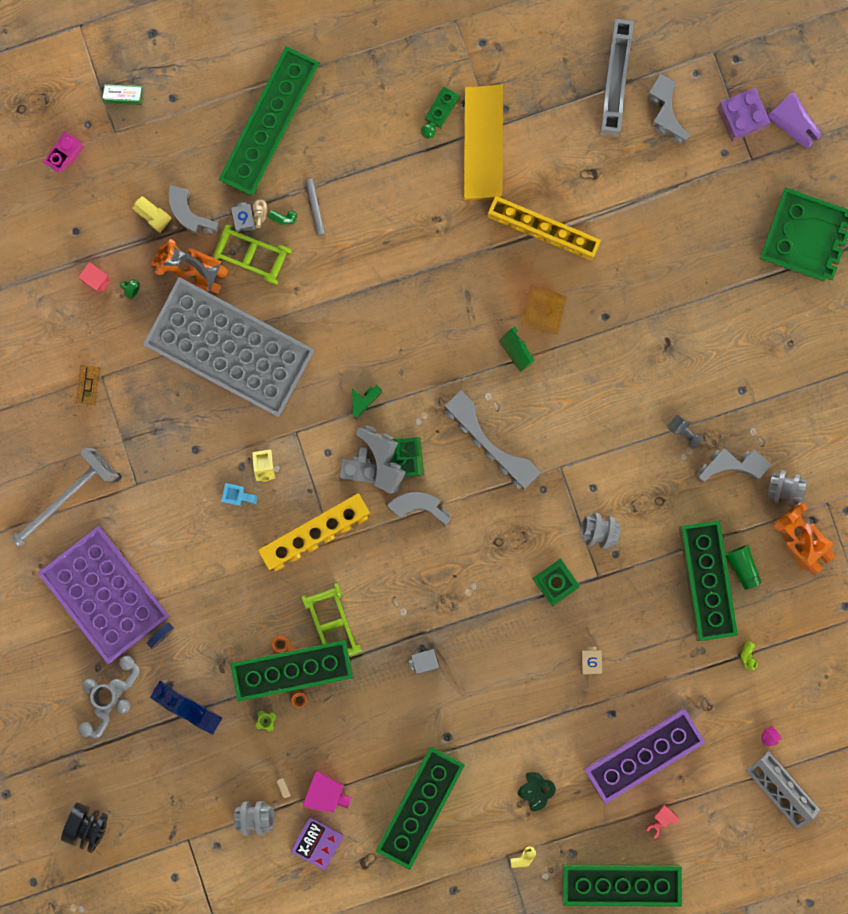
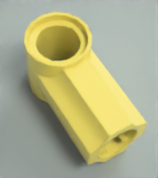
M143 196L135 202L132 208L159 233L172 219L165 211L154 206Z

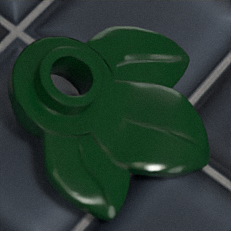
M526 773L528 783L521 786L517 794L522 799L530 801L531 811L541 810L547 805L548 799L554 796L556 792L555 784L551 780L544 779L540 773ZM543 786L548 787V793L543 791Z

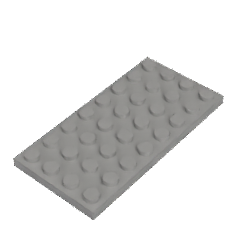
M180 277L176 281L143 343L144 346L277 417H280L315 349Z

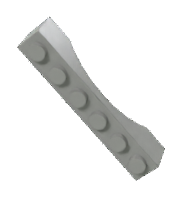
M615 19L613 24L600 135L619 137L621 132L625 83L634 21Z
M462 390L445 405V414L451 420L455 418L460 423L458 427L465 434L468 432L473 437L471 441L478 448L482 446L486 450L484 454L491 461L495 460L499 464L498 469L504 475L509 474L513 478L511 482L518 489L522 488L525 490L541 474L529 459L509 455L498 449L488 440L478 424L474 402Z

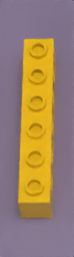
M495 196L488 212L487 218L590 261H593L601 242L598 238L498 196Z
M358 493L258 551L270 571L274 569L277 572L285 567L284 563L291 560V562L300 559L302 557L301 553L305 551L310 553L319 548L317 544L323 541L325 544L335 539L334 535L341 531L344 534L352 529L351 525L358 522V524L367 521L370 512ZM349 509L353 510L355 513L354 518L346 520L344 512ZM330 519H335L338 522L337 527L333 530L327 527V522ZM319 529L321 531L320 537L318 539L311 538V530ZM297 538L304 540V545L300 549L295 548L293 544ZM281 547L287 550V555L284 558L277 556V550Z

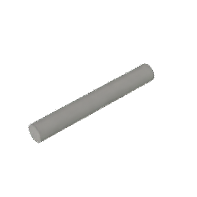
M307 179L305 181L317 235H323L325 232L313 179Z

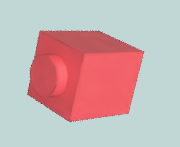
M90 262L78 277L97 293L105 291L110 284V277Z

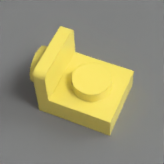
M272 451L252 452L256 481L265 482L275 479Z

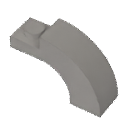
M170 185V207L181 226L198 235L200 228L202 232L207 234L218 233L220 228L218 222L198 217L190 211L189 198L191 194L189 190Z
M406 493L395 498L387 505L401 519L411 511L425 510L445 526L451 521L449 518L451 514L442 507L440 510L437 508L441 500L427 493Z

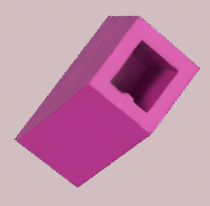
M64 131L43 163L60 173L74 162L84 146L79 140Z

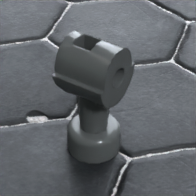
M676 415L667 428L672 433L680 434L690 441L689 446L695 449L704 437L699 433L694 435L688 429L689 424Z

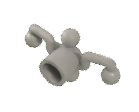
M123 656L119 661L121 669L125 671L132 670L125 683L119 679H114L109 684L100 685L94 679H87L83 682L82 688L85 693L90 694V701L95 707L94 712L102 720L96 731L91 723H81L78 732L82 737L94 739L101 737L109 724V713L114 706L120 714H126L130 710L129 701L126 699L119 700V697L123 690H128L133 685L140 673L139 666L134 663V659L131 656ZM104 688H108L112 693L110 704H102L99 700V692Z

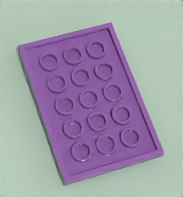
M97 526L38 572L39 576L107 664L112 663L170 617L100 526Z

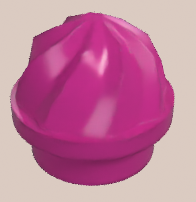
M772 726L768 729L765 728L761 735L762 743L766 746L777 745L781 739L779 733Z

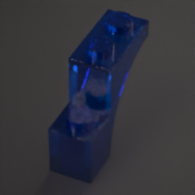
M159 681L150 697L171 713L188 720L196 727L212 735L222 720V717L214 711L186 697L162 681Z

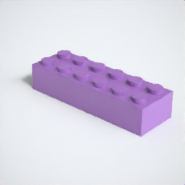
M682 708L585 767L584 771L602 801L606 804L703 745L705 741L686 710Z

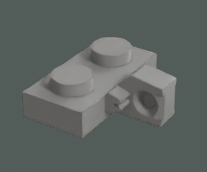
M360 447L358 457L354 456L353 461L342 459L340 479L375 484L377 465L371 464V459L366 458L367 448Z

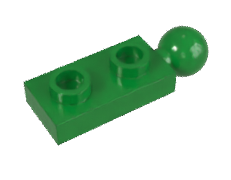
M443 86L425 116V121L429 123L421 128V135L424 138L430 139L434 137L436 133L435 126L440 129L442 128L460 95Z

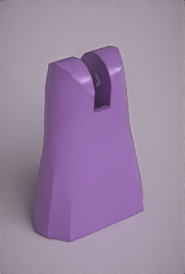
M792 92L768 115L772 123L788 133L806 149L813 145L812 139L818 140L822 136L820 129L811 119L795 92Z

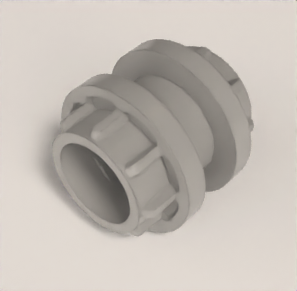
M787 471L775 472L771 478L768 497L774 499V503L777 504L780 503L781 499L788 500V506L794 507V504H802L807 480L801 478V474L796 473L795 478L786 477Z
M594 512L592 515L584 517L580 529V538L588 546H594L596 542H599L600 548L606 550L617 544L621 527L614 517L607 516L605 520H601V514Z
M244 801L242 805L236 807L234 812L235 829L242 832L244 836H250L253 830H256L259 836L270 832L274 826L272 806L266 804L265 801H257L256 806L253 807L250 801Z

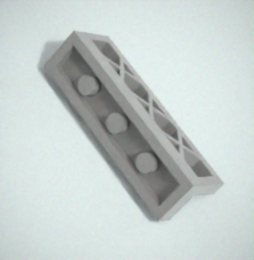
M769 751L747 768L746 771L797 830L812 821L820 811ZM759 766L764 772V776L758 775L754 769ZM768 782L775 784L777 791L771 790ZM781 797L788 799L790 806L784 805ZM794 812L801 814L804 820L799 822L795 818Z

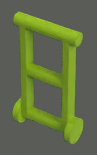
M226 224L212 257L264 276V281L277 286L279 283L276 280L286 254H291L292 250L282 245H278L275 248L232 230V226ZM229 235L250 242L243 262L222 255ZM257 246L278 254L270 274L249 266Z
M338 583L334 584L335 588L307 598L305 594L302 595L306 610L310 609L322 644H327L323 635L324 632L345 625L352 645L351 648H348L349 655L352 656L362 652L360 644L357 646L355 644L339 598L343 596ZM334 596L342 618L320 626L313 604Z

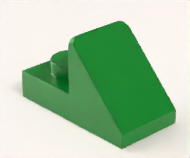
M378 385L374 388L370 386L364 393V399L352 388L353 417L356 420L382 393V389Z

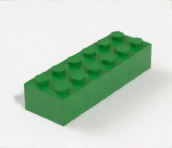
M720 520L680 526L679 531L696 640L706 641L738 636Z
M347 640L230 663L238 702L354 678Z
M430 746L375 852L410 870L465 764Z
M562 864L563 906L682 907V867L679 864Z

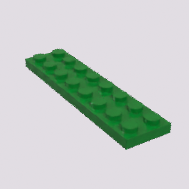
M285 46L218 179L220 182L251 197L254 196L320 62Z

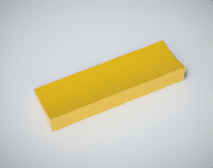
M503 84L465 87L464 200H494L495 196L502 198Z

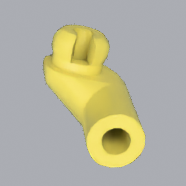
M531 846L526 847L521 857L511 858V868L528 867L536 857L535 849Z

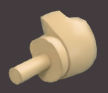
M257 200L252 206L253 219L256 222L257 228H261V222H264L267 218V204L264 200Z

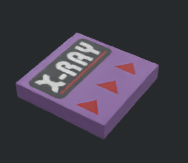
M309 817L291 852L326 870L344 835Z

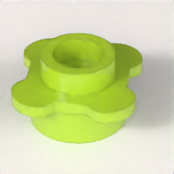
M263 710L257 713L258 722L255 724L256 728L259 730L262 728L267 729L269 732L272 731L276 714L273 712L270 714L265 713Z

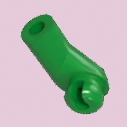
M271 210L268 218L280 225L294 224L297 221V213L288 211L286 216Z

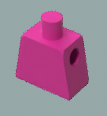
M316 770L303 807L334 813L337 805L348 809L352 798L341 794L344 785Z

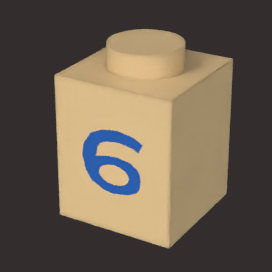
M585 647V651H581V674H602V650H597V647Z

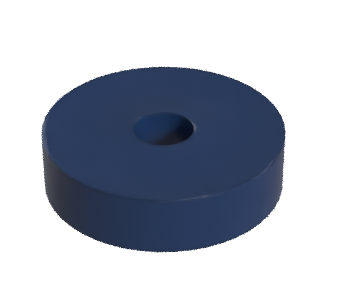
M167 623L146 644L151 649L155 648L174 630V627Z

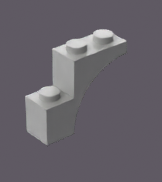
M660 73L647 96L654 105L663 106L652 126L655 127L654 129L658 133L670 136L673 142L685 145L690 133L681 127L672 109V95L677 83Z
M368 425L366 427H359L356 435L369 445L375 456L377 476L374 486L390 494L397 493L406 471L400 469V465L391 462L398 442L394 441L393 437L383 433L381 435L377 433V429Z
M725 448L721 451L717 449L710 457L712 459L708 466L704 464L698 470L700 475L697 479L704 483L716 473L738 471L758 480L772 464L755 449L751 452L747 450L740 458L741 463Z

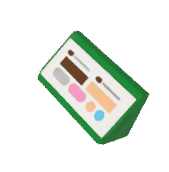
M104 85L102 101L104 104L142 105L143 87Z

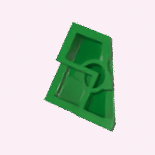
M514 326L501 337L499 342L519 372L532 365L535 360L527 349L525 342L516 334L518 330Z
M421 438L393 439L398 444L391 461L400 465V469L406 471L404 477L424 475Z

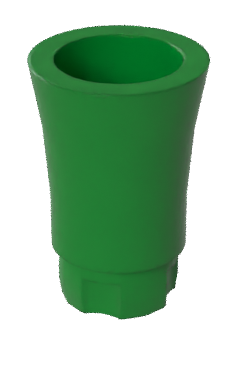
M749 544L725 554L745 590L762 583Z

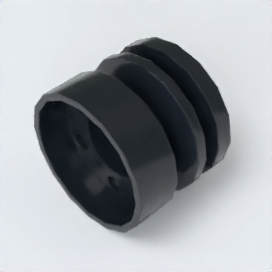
M77 802L66 821L61 841L74 845L79 838L81 839L80 849L83 850L89 842L87 852L93 853L106 831L108 814L102 813L99 820H97L99 811L95 810L92 816L89 817V807Z

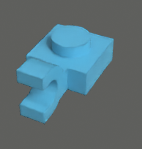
M225 483L221 502L241 506L242 501L256 504L257 496L244 493L245 487Z

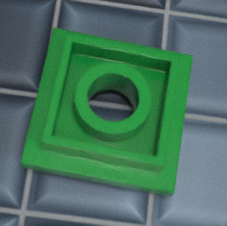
M561 558L532 578L551 606H554L580 588V585ZM559 577L562 585L559 588H554L551 585L552 578Z

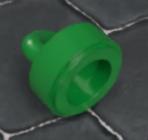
M134 279L130 282H121L120 287L125 290L124 296L129 299L134 298L140 289V282Z

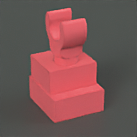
M663 804L653 815L657 822L647 826L646 831L648 832L651 828H655L656 834L653 837L657 838L663 826L666 827L670 822L674 825L679 818Z

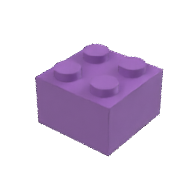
M756 88L721 101L717 107L732 142L765 129L770 123Z

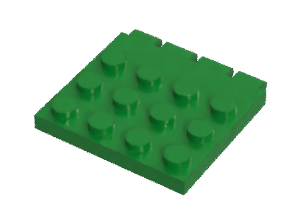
M785 187L759 259L822 282L826 279L833 281L837 267L831 265V263L838 265L843 253V249L838 248L837 245L845 247L848 239V231L843 230V228L848 229V209Z

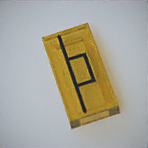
M80 365L76 403L96 406L100 367Z

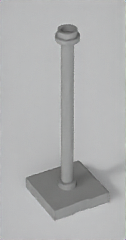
M84 448L80 452L90 464V469L20 534L15 533L13 535L12 541L17 546L24 545L26 543L25 539L95 474H99L104 481L114 482L119 477L95 448Z

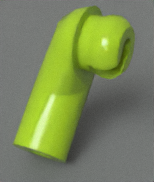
M746 641L740 659L746 669L755 670L758 667L757 661L752 656L755 644Z

